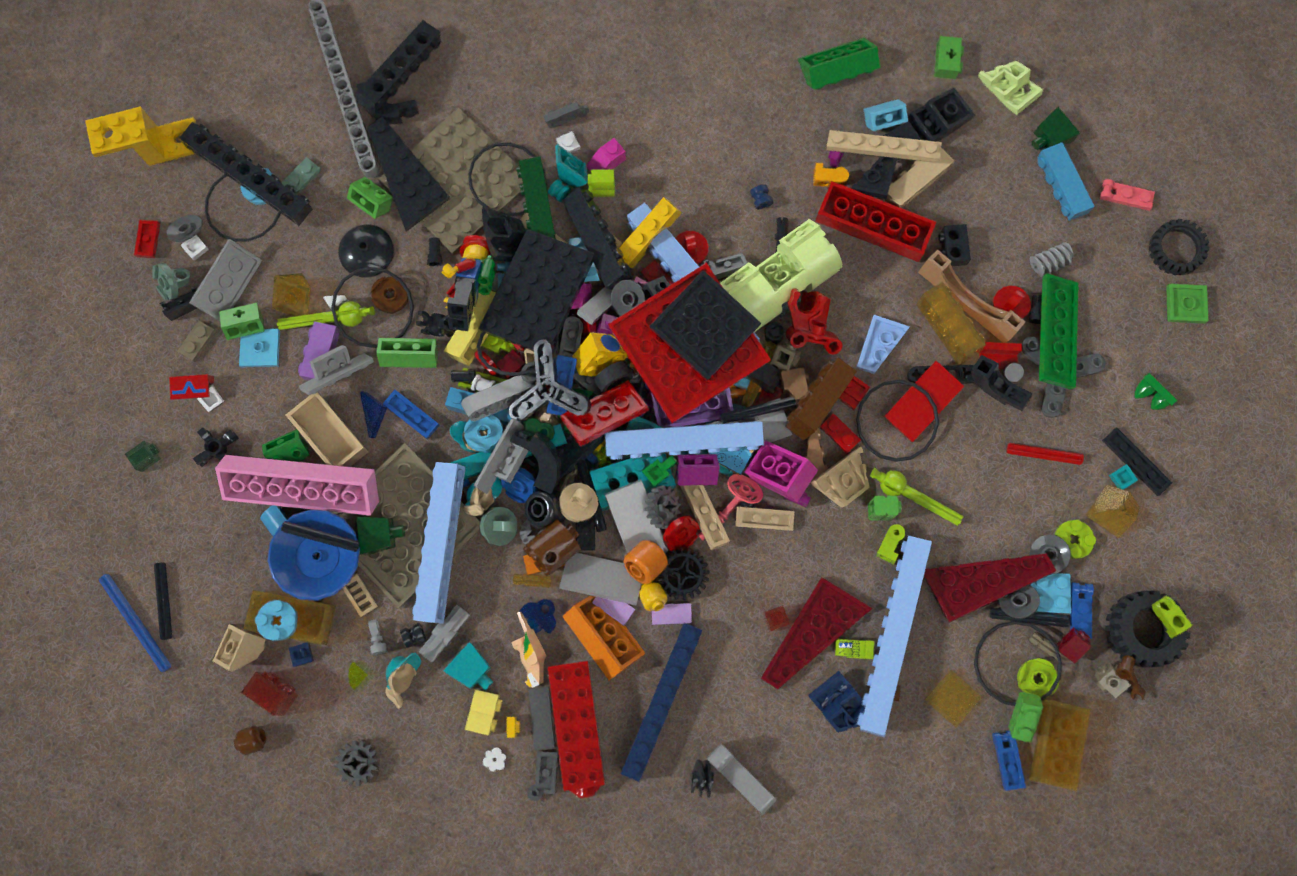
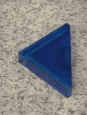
M361 391L360 396L368 436L376 438L387 406L368 392Z

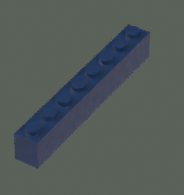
M687 623L683 624L622 769V775L640 782L703 630Z

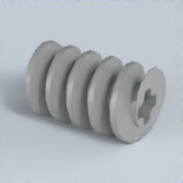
M1063 242L1061 245L1049 248L1048 251L1045 250L1042 253L1031 256L1029 258L1031 267L1040 277H1043L1045 273L1051 274L1052 270L1058 271V267L1063 269L1065 264L1067 266L1072 264L1073 250L1067 242Z

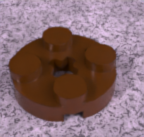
M381 277L372 286V302L384 313L394 314L402 310L408 303L409 298L406 290L393 277ZM395 291L394 297L387 298L386 292Z

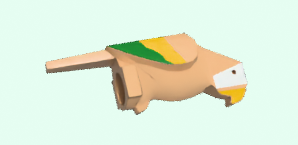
M519 612L517 615L525 636L511 643L513 648L519 651L521 662L527 670L526 685L535 687L544 682V660L546 653L534 630L530 628L522 612Z

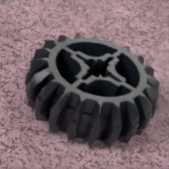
M680 547L679 554H677L675 549L672 551V557L669 553L665 554L668 559V565L657 578H663L658 583L666 585L663 587L664 591L671 590L668 594L669 597L674 592L676 593V600L679 599V595H683V600L686 601V594H689L690 598L694 599V591L700 595L701 591L698 588H706L702 581L708 582L709 578L703 576L708 575L710 571L703 570V568L708 566V563H700L704 557L700 556L697 559L698 551L690 555L691 548L687 549V553H683V547ZM684 558L680 567H669L674 560ZM689 560L697 565L699 575L689 570ZM686 564L685 570L686 573L689 574V576H685V579H683L682 583H680V574H678L677 572L679 570L681 571V569H683L684 565ZM667 573L676 576L678 579L677 588L670 584ZM686 580L698 581L692 588L682 590Z

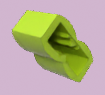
M591 170V174H588L589 191L594 197H615L614 170Z

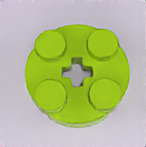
M1077 519L1062 523L1055 531V536L1062 538L1068 544L1071 553L1070 558L1080 559L1087 556L1096 543V538L1091 528ZM1071 535L1078 536V544L1070 542L1072 539Z
M1045 659L1027 660L1018 670L1017 680L1019 688L1023 692L1040 697L1051 689L1057 678L1055 667ZM1039 673L1043 681L1036 684L1033 677ZM1059 683L1057 684L1052 694H1054L1058 689Z

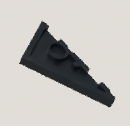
M881 156L872 165L871 169L863 174L859 182L852 186V189L869 196L887 199L898 158Z

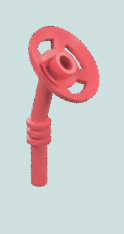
M738 474L729 477L727 485L735 498L722 512H718L721 523L728 519L729 514L741 501L756 504L762 500L763 491L754 480ZM701 531L698 537L703 541L705 537Z

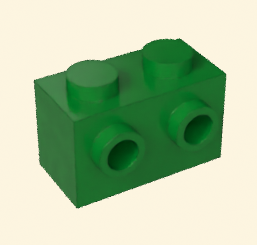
M297 429L262 445L263 455L266 459L300 462L310 456L309 448Z

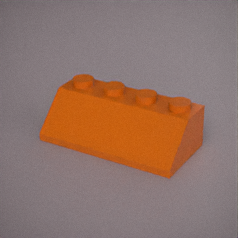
M590 595L574 605L562 617L610 681L646 653L627 627L605 613L603 609L594 605L592 602L596 596Z

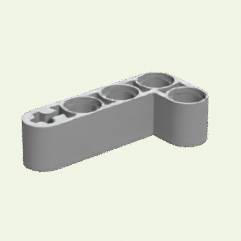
M515 376L467 396L463 399L461 405L469 419L477 421L510 407L513 402L534 387L535 383H527L521 376Z
M721 743L707 757L762 815L777 801Z

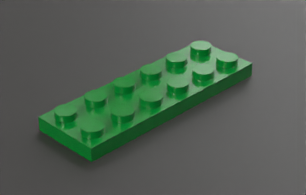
M1047 273L1042 279L1039 381L1067 389L1076 388L1079 283Z

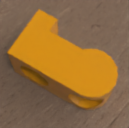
M816 163L813 186L829 187L831 181L845 186L849 172L844 167L829 169L823 168V163Z

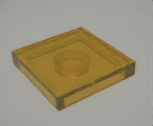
M950 670L924 700L956 728L982 697Z

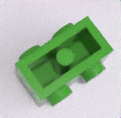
M366 177L351 183L347 195L348 200L374 219L389 212L393 200L390 194Z

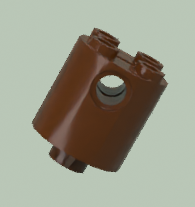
M556 520L530 540L523 550L529 557L533 558L535 566L546 576H549L581 550L575 540L579 537V533L571 524L565 527Z

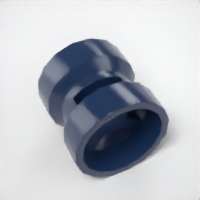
M766 184L758 185L750 190L751 197L755 199L754 205L757 210L773 204Z

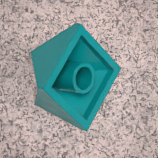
M557 144L555 151L559 179L572 188L586 185L588 183L586 163Z

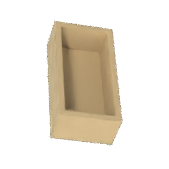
M318 392L309 395L286 414V417L326 465L351 467L368 453V450Z

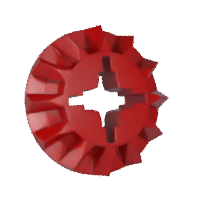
M477 350L474 354L477 361L484 367V369H486L488 373H490L491 375H496V372L488 369L484 365V363L479 359ZM482 351V357L490 366L497 369L496 364Z

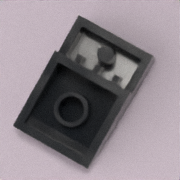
M953 87L911 112L908 116V121L920 137V140L938 142L974 118L975 114Z

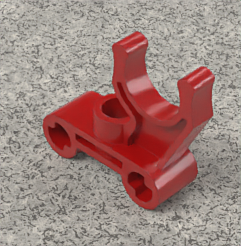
M793 288L788 301L792 326L786 331V337L790 344L795 348L803 347L806 342L822 344L829 354H838L842 350L843 345L837 335L826 331V324L812 321L823 313L827 298L822 293L818 294L816 305L810 310L802 311L797 307V300L801 294L798 289Z

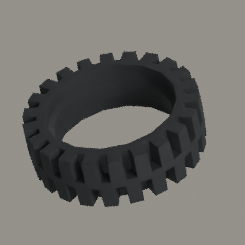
M1182 219L1170 220L1159 227L1151 237L1152 239L1149 242L1151 259L1154 258L1153 263L1155 265L1158 264V268L1160 270L1164 269L1167 274L1172 273L1175 276L1178 274L1180 276L1189 274L1200 267L1208 257L1207 252L1210 247L1207 245L1209 244V239L1205 240L1207 237L1206 233L1201 234L1203 229L1201 227L1196 228L1197 224L1194 222L1189 224L1190 220H1184L1183 222ZM1179 231L1192 239L1196 247V254L1191 262L1185 264L1175 263L1166 256L1162 248V239L1167 233Z

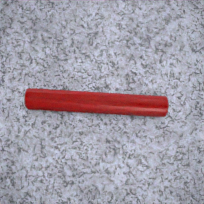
M1009 443L1006 449L1008 454L1077 465L1083 464L1084 461L1083 454Z

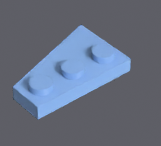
M873 315L856 368L874 374L910 326Z

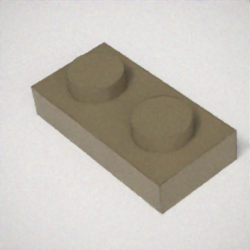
M198 321L177 352L195 362L216 331L203 322Z

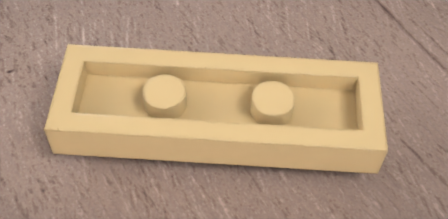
M737 507L736 526L793 531L794 511Z

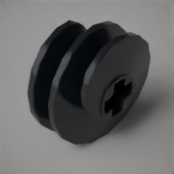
M697 759L692 771L691 793L694 792L696 785H698L699 797H702L704 786H706L707 798H710L714 783V773L711 771L708 760H705L702 765L701 760Z

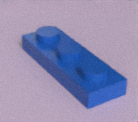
M557 356L558 383L570 389L577 359ZM550 401L548 402L547 413L561 416L567 412L566 409Z
M395 389L383 402L385 407L427 440L439 427L435 420Z

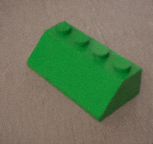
M866 38L797 58L806 83L812 89H821L827 84H837L846 78L853 79L862 73H873L875 69L880 68L878 47Z

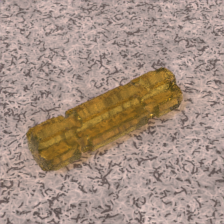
M514 574L513 576L514 585L524 584V586L551 587L552 579L550 577L522 576V574Z

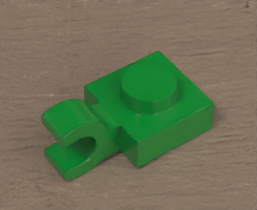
M673 456L669 457L662 464L657 459L645 468L642 473L652 486L656 487L670 476L667 470L674 467L677 461Z

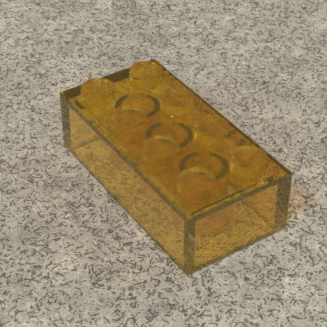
M941 282L923 293L916 305L957 365H961L977 355L986 345L985 339L981 333L976 331L971 318L965 315L962 305L953 298L951 289Z
M253 590L243 630L259 633L255 623L259 610L270 601L280 600L290 603L298 613L297 629L289 639L327 646L335 614V606ZM275 616V617L273 618V620H274V621H273V624H274V625H275V624L280 625V624H281L280 619H281L282 617H281V616H279V617H276V616Z
M1043 700V710L1039 720L1029 780L1077 791L1090 709L1053 700Z

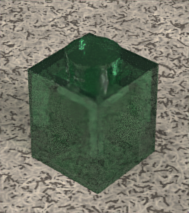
M142 441L125 453L134 469L140 472L145 471L161 459L158 455L160 452L158 447L154 443L150 444L146 441Z

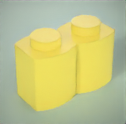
M475 690L465 730L488 736L491 731L495 732L497 720L494 719L496 711L500 712L502 700H499L500 695Z

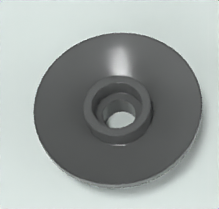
M196 215L183 216L175 220L168 227L166 235L173 242L189 240L199 233L203 222Z
M632 280L620 281L614 286L611 293L612 307L620 316L646 301L644 290L637 282Z
M1044 535L1036 539L1030 548V555L1045 554L1051 551L1054 557L1050 560L1057 570L1053 574L1064 570L1069 564L1071 557L1068 544L1062 538L1055 535Z
M1031 585L999 599L1001 609L1007 615L1014 618H1026L1033 615L1040 604L1039 594ZM1019 601V602H1022L1023 604L1017 605V604H1015V603Z

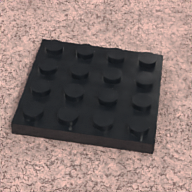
M703 270L649 328L708 381L761 325V322Z

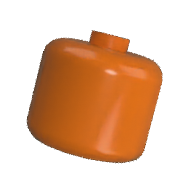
M650 540L639 542L625 555L623 561L630 576L642 584L653 582L668 565L667 556L664 551Z

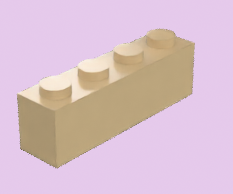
M942 147L939 163L916 160L908 172L906 170L897 177V181L891 182L888 196L885 200L889 204L903 208L952 167L954 160Z

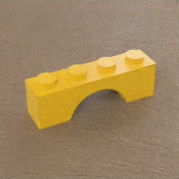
M663 197L619 247L624 255L622 257L630 268L633 269L645 256L646 249L653 239L664 229L670 227L682 214L668 199Z

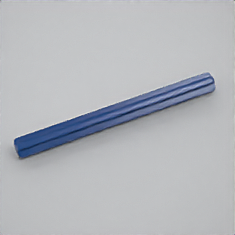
M109 574L101 576L99 582L161 672L170 669V662Z

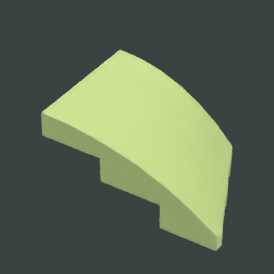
M1018 61L1004 66H997L995 70L989 72H979V78L1016 115L1040 97L1043 92L1042 88L1029 81L1031 70ZM1027 84L1030 87L1029 89L1032 90L1024 94L1023 86Z

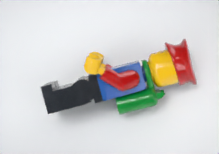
M469 235L464 238L463 245L459 251L463 257L461 262L455 264L454 267L446 264L442 268L443 271L441 273L447 278H452L457 272L454 298L446 297L444 299V302L447 303L445 308H448L449 329L468 331L473 315V307H476L479 293L482 295H489L491 293L495 277V262L491 259L486 237Z

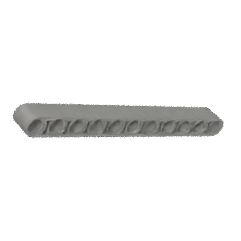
M311 0L308 8L359 167L365 177L374 178L379 173V167L329 13L322 0ZM368 166H373L371 169L366 170Z

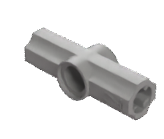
M456 605L444 620V624L439 623L431 633L432 636L419 650L421 655L433 662L441 651L451 644V639L458 635L459 629L471 615L459 605Z

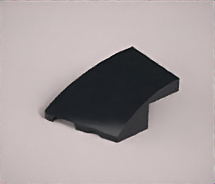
M483 205V227L493 260L511 262L526 233V229L521 220L510 217L503 212L497 214L488 209L489 206Z

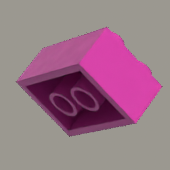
M765 440L764 445L760 447L745 473L757 484L797 503L818 469L808 459Z

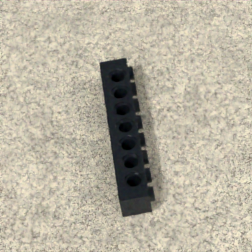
M192 122L182 133L179 139L185 147L296 225L300 226L313 210L308 198L302 194L298 196L291 186L281 184V180L274 174L268 175L265 168L259 164L254 165L247 155L243 154L241 156L238 154V150L231 144L227 146L223 143L224 140L216 134L214 136L211 135L204 125L200 124L198 126ZM265 180L263 184L258 185L260 181ZM279 190L276 195H272L275 191ZM293 200L291 205H287L289 201Z

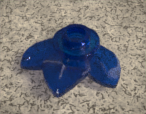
M542 599L538 603L529 602L519 611L528 619L527 623L535 633L543 629L546 633L551 634L556 627V619L553 615L555 613V606L548 599ZM545 605L549 607L547 613L542 612V607Z

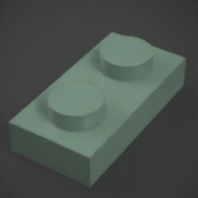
M306 157L282 184L284 186L286 184L291 186L298 195L321 169Z

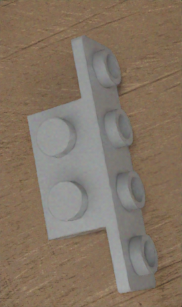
M341 345L310 361L315 378L299 385V388L307 395L316 394L320 389L331 386L344 377H349L359 369L366 368L374 362L373 358L362 353L350 360L347 347Z
M514 418L510 420L474 484L476 488L488 494L496 478L511 483L528 453V450L510 442L514 432L524 430L525 428L518 420Z

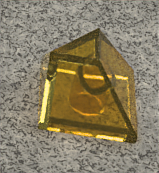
M302 273L274 276L272 309L294 317L308 315L311 286Z
M1106 485L1086 516L1119 538L1137 520L1140 507L1130 492Z

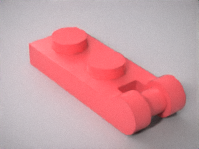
M1110 179L1103 180L1102 187L1104 189L1101 192L1100 199L1148 211L1152 209L1154 191L1116 183Z

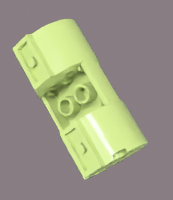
M808 219L780 239L777 252L757 267L748 262L720 283L734 299L761 322V325L754 332L782 313V304L789 301L793 288L798 289L799 292L805 290L809 293L842 268V260L834 244L829 243L824 237L826 234L821 230L820 225Z

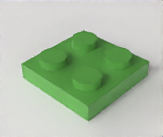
M1168 284L1166 286L1168 322L1201 324L1208 322L1206 285Z

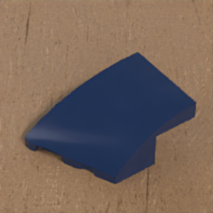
M837 671L808 695L838 733L852 727L861 726L857 725L860 713H864L866 707L862 705L863 698L840 671Z

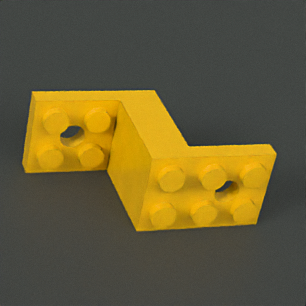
M140 106L85 120L91 152L94 157L133 148L151 166L195 154L185 147L182 142L176 143V138L181 136L192 122L196 123L194 117L157 126ZM113 131L109 138H105L106 132Z

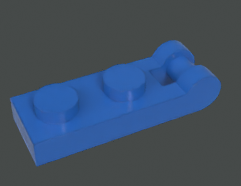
M1072 582L1070 630L1073 627L1078 631L1083 630L1092 639L1093 584L1079 585V583ZM1079 593H1084V599L1078 598Z
M1010 730L1003 734L999 732L992 733L1004 791L1026 788L1017 741L1011 737ZM1008 741L1009 747L1003 748L1002 742Z

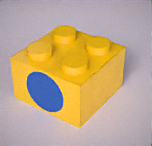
M590 333L572 358L577 359L576 369L578 374L591 377L597 376L603 369L616 362L624 361L627 355L614 335Z

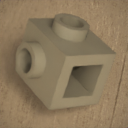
M790 343L779 345L773 352L771 363L777 365V368L782 371L797 368L801 362V351L797 350Z
M1108 662L1097 669L1095 677L1098 682L1096 684L1103 692L1109 691L1117 698L1131 684L1128 680H1123L1116 675L1118 665L1114 667Z

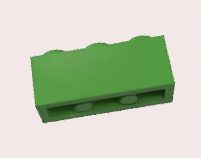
M379 338L377 347L379 366L437 368L436 339Z

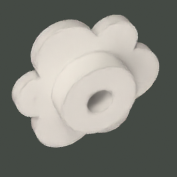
M494 748L492 751L489 750L485 754L486 757L483 759V765L489 767L490 771L501 770L505 766L504 760L506 755L501 754L500 748Z

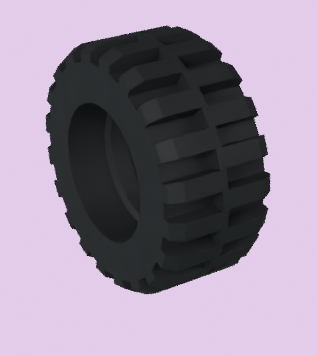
M1144 590L1127 594V596L1118 599L1117 604L1112 605L1110 608L1112 613L1107 614L1106 620L1110 622L1109 625L1105 626V632H1110V637H1106L1107 641L1114 644V647L1111 649L1115 654H1121L1120 659H1123L1126 655L1132 656L1135 659V667L1152 668L1169 665L1174 662V659H1179L1183 655L1181 650L1187 649L1189 644L1186 642V639H1190L1191 632L1185 630L1179 635L1170 638L1166 632L1168 631L1152 608L1153 603L1169 595L1161 594L1160 591ZM1173 600L1176 605L1180 606L1176 600ZM1142 610L1153 613L1161 623L1162 638L1156 647L1147 648L1143 646L1134 635L1133 621L1137 613Z

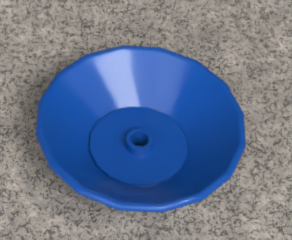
M307 510L295 514L286 520L290 523L357 541L356 534L343 518L330 511ZM282 525L278 527L270 542L268 564L272 578L284 592L298 599L320 600L335 595L350 582L358 567L360 548L357 552L284 533L281 531ZM316 553L320 554V558L318 560L314 559Z

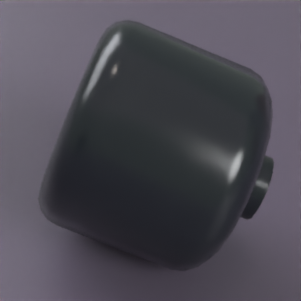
M542 490L535 491L529 495L525 504V514L533 526L542 528L551 525L556 520L561 523L565 521L566 517L562 515L559 503L561 492L554 490L550 494Z

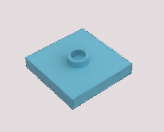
M264 329L265 331L242 336L240 338L239 366L279 367L280 330Z

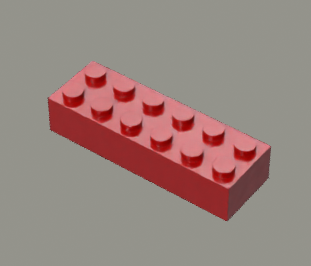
M833 181L830 183L815 220L817 223L917 262L921 260L936 224V221Z

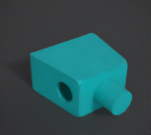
M471 642L443 670L470 689H473L478 683L486 691L493 684V681L486 675L491 669L490 665Z

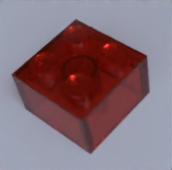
M266 671L255 672L241 691L243 695L273 716L285 715L298 697V694L294 692L296 689L288 683L283 684L279 682V676L273 672L268 673Z

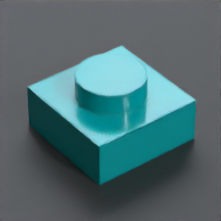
M1127 464L1109 475L1119 491L1138 481Z

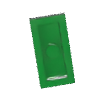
M1150 373L1142 377L1143 379L1138 384L1134 395L1135 399L1145 398L1156 391L1157 393L1151 402L1152 410L1164 409L1178 401Z

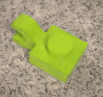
M489 334L481 346L498 355L501 350L507 353L516 350L512 343L505 342V340Z

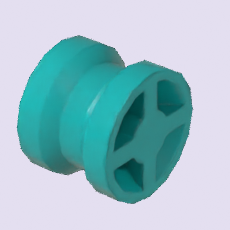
M557 179L550 186L548 194L555 196L556 200L561 203L568 196L571 188L564 186L562 181Z

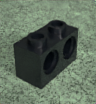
M967 224L944 226L938 234L939 244L942 243V250L940 252L952 261L950 263L951 266L967 265L971 260ZM949 235H954L956 240L951 239ZM951 252H955L958 257H953Z

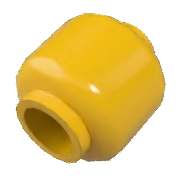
M651 582L644 584L639 591V599L647 611L657 612L664 608L667 602V595L659 583Z

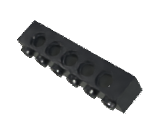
M422 20L357 91V102L374 114L379 109L382 110L386 106L388 99L396 95L398 88L401 85H405L409 76L412 73H416L420 64L423 61H427L431 52L440 46L441 31Z

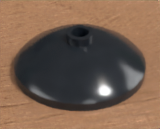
M370 224L359 225L349 230L341 239L338 248L339 260L349 273L368 267L386 269L393 259L394 245L389 234L382 228ZM365 244L366 247L361 249V246ZM371 270L357 273L354 276L367 278L382 272Z

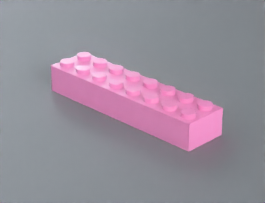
M225 455L215 467L222 500L362 515H371L379 502L374 469Z

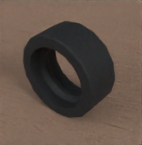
M620 361L603 369L595 377L594 381L600 391L604 393L628 380L630 381L633 378V373L625 361Z

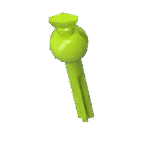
M347 301L336 310L338 322L341 321L347 327L359 325L363 317H366L368 314L371 316L376 314L373 306L361 308L359 303L354 301ZM332 311L277 319V326L279 330L311 326L314 322L332 323L334 318Z
M875 467L872 470L870 476L881 482V490L887 496H899L901 494L957 526L962 522L963 515L907 485V480L901 472L890 470L885 474L879 472Z

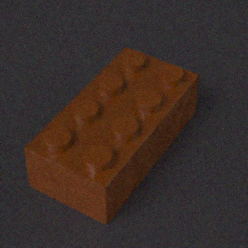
M839 357L834 362L830 360L818 373L819 377L810 384L806 395H803L798 401V407L787 417L789 422L785 427L802 440L816 432L857 371Z

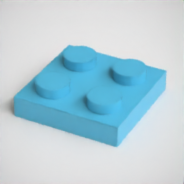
M1051 574L1030 584L1038 592L1040 604L1036 612L1071 613L1070 574Z

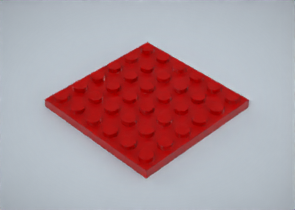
M707 263L608 324L609 329L672 424L771 361L754 333H752L716 373L706 381L649 328L703 270L722 287Z

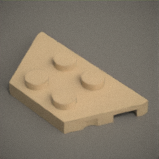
M862 447L853 450L811 482L815 488L840 507L847 506L870 488L866 476V465L862 464L861 461Z

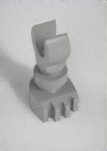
M376 619L368 621L372 636L371 643L374 644L370 646L371 655L376 656L387 653L386 643H381L383 638L380 636L378 621Z

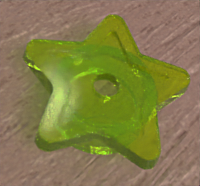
M603 446L601 453L596 455L599 460L598 469L614 463V459H611V456H606V446Z

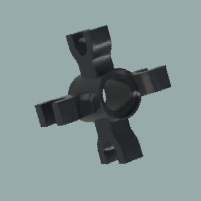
M418 311V315L423 317V321H416V325L419 327L426 326L424 329H421L422 334L443 337L446 334L448 338H452L454 333L452 332L453 329H449V315L432 313L430 316L425 311Z
M203 427L197 433L205 441V451L195 456L193 460L201 467L207 464L213 457L221 461L227 455V446L238 440L239 437L235 432L229 430L218 440L213 438L211 433ZM219 444L218 451L213 452L214 446Z

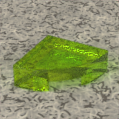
M352 662L349 667L348 679L351 688L356 690L368 674L355 662Z

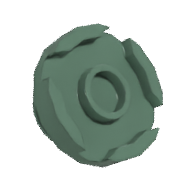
M165 263L153 266V280L157 279L159 286H156L164 300L177 298L178 288L189 284L190 273L187 269L176 268L171 270ZM178 275H183V276H185L186 278H185V279H179V278H177L176 276H178Z
M504 507L490 508L486 515L482 516L480 522L481 535L485 537L489 544L495 546H502L511 542L518 528L514 513Z

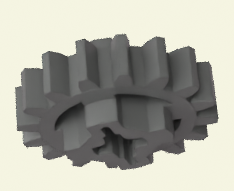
M657 486V488L651 489L652 493L647 494L649 500H645V503L648 504L645 511L649 512L646 517L651 518L650 524H655V528L663 529L667 528L678 518L677 514H681L678 510L681 504L677 503L679 496H674L676 491L671 490L670 486Z
M353 741L352 746L346 743V750L339 749L338 751L341 756L335 757L339 763L334 765V768H339L340 770L336 775H343L342 782L348 779V785H353L355 781L356 785L359 786L362 780L364 783H368V776L371 778L375 777L372 771L379 769L375 762L380 761V759L374 758L377 751L371 752L372 745L370 744L365 747V741H361L359 745L357 741ZM360 750L364 751L369 758L364 757ZM350 752V757L345 761V757ZM356 760L365 762L358 766L349 765V763H353ZM369 765L367 772L363 775V769ZM345 768L352 772V776L347 773Z

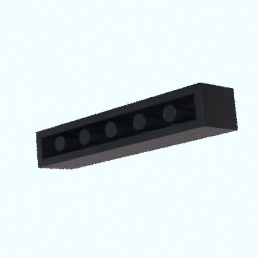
M578 187L562 201L587 251L595 253L596 257L593 263L605 287L613 290L614 286L620 281L633 279L630 273L631 268L623 260L622 257L624 255L616 246V239L609 232L607 222L601 217V210L593 201L594 196L589 190Z

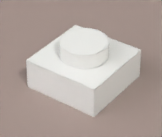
M573 131L556 138L557 143L570 153L580 149Z
M197 235L181 244L182 248L194 261L209 250Z

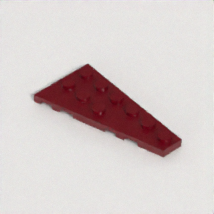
M1047 553L1019 558H1005L948 567L943 566L933 569L927 568L925 569L924 578L948 623H951L1047 577L1057 570Z
M821 577L760 679L779 689L873 608Z

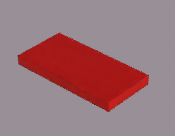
M934 361L915 382V384L929 393L937 406L938 415L964 388V385L938 361ZM913 386L883 416L910 442H914L935 419L934 409L928 398Z
M628 380L591 399V409L586 415H575L568 411L561 415V420L581 447L649 411V408Z

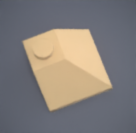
M229 624L213 662L233 672L258 659L260 653L264 650L266 639Z

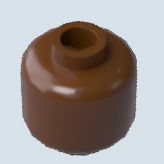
M255 725L239 730L236 734V739H234V747L243 755L258 752L263 749L266 743V734L263 729Z

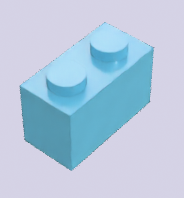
M899 99L864 109L866 126L872 131L908 122L906 104Z

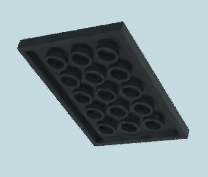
M527 229L479 330L531 351H534V346L539 340H549L555 344L594 262L595 253Z

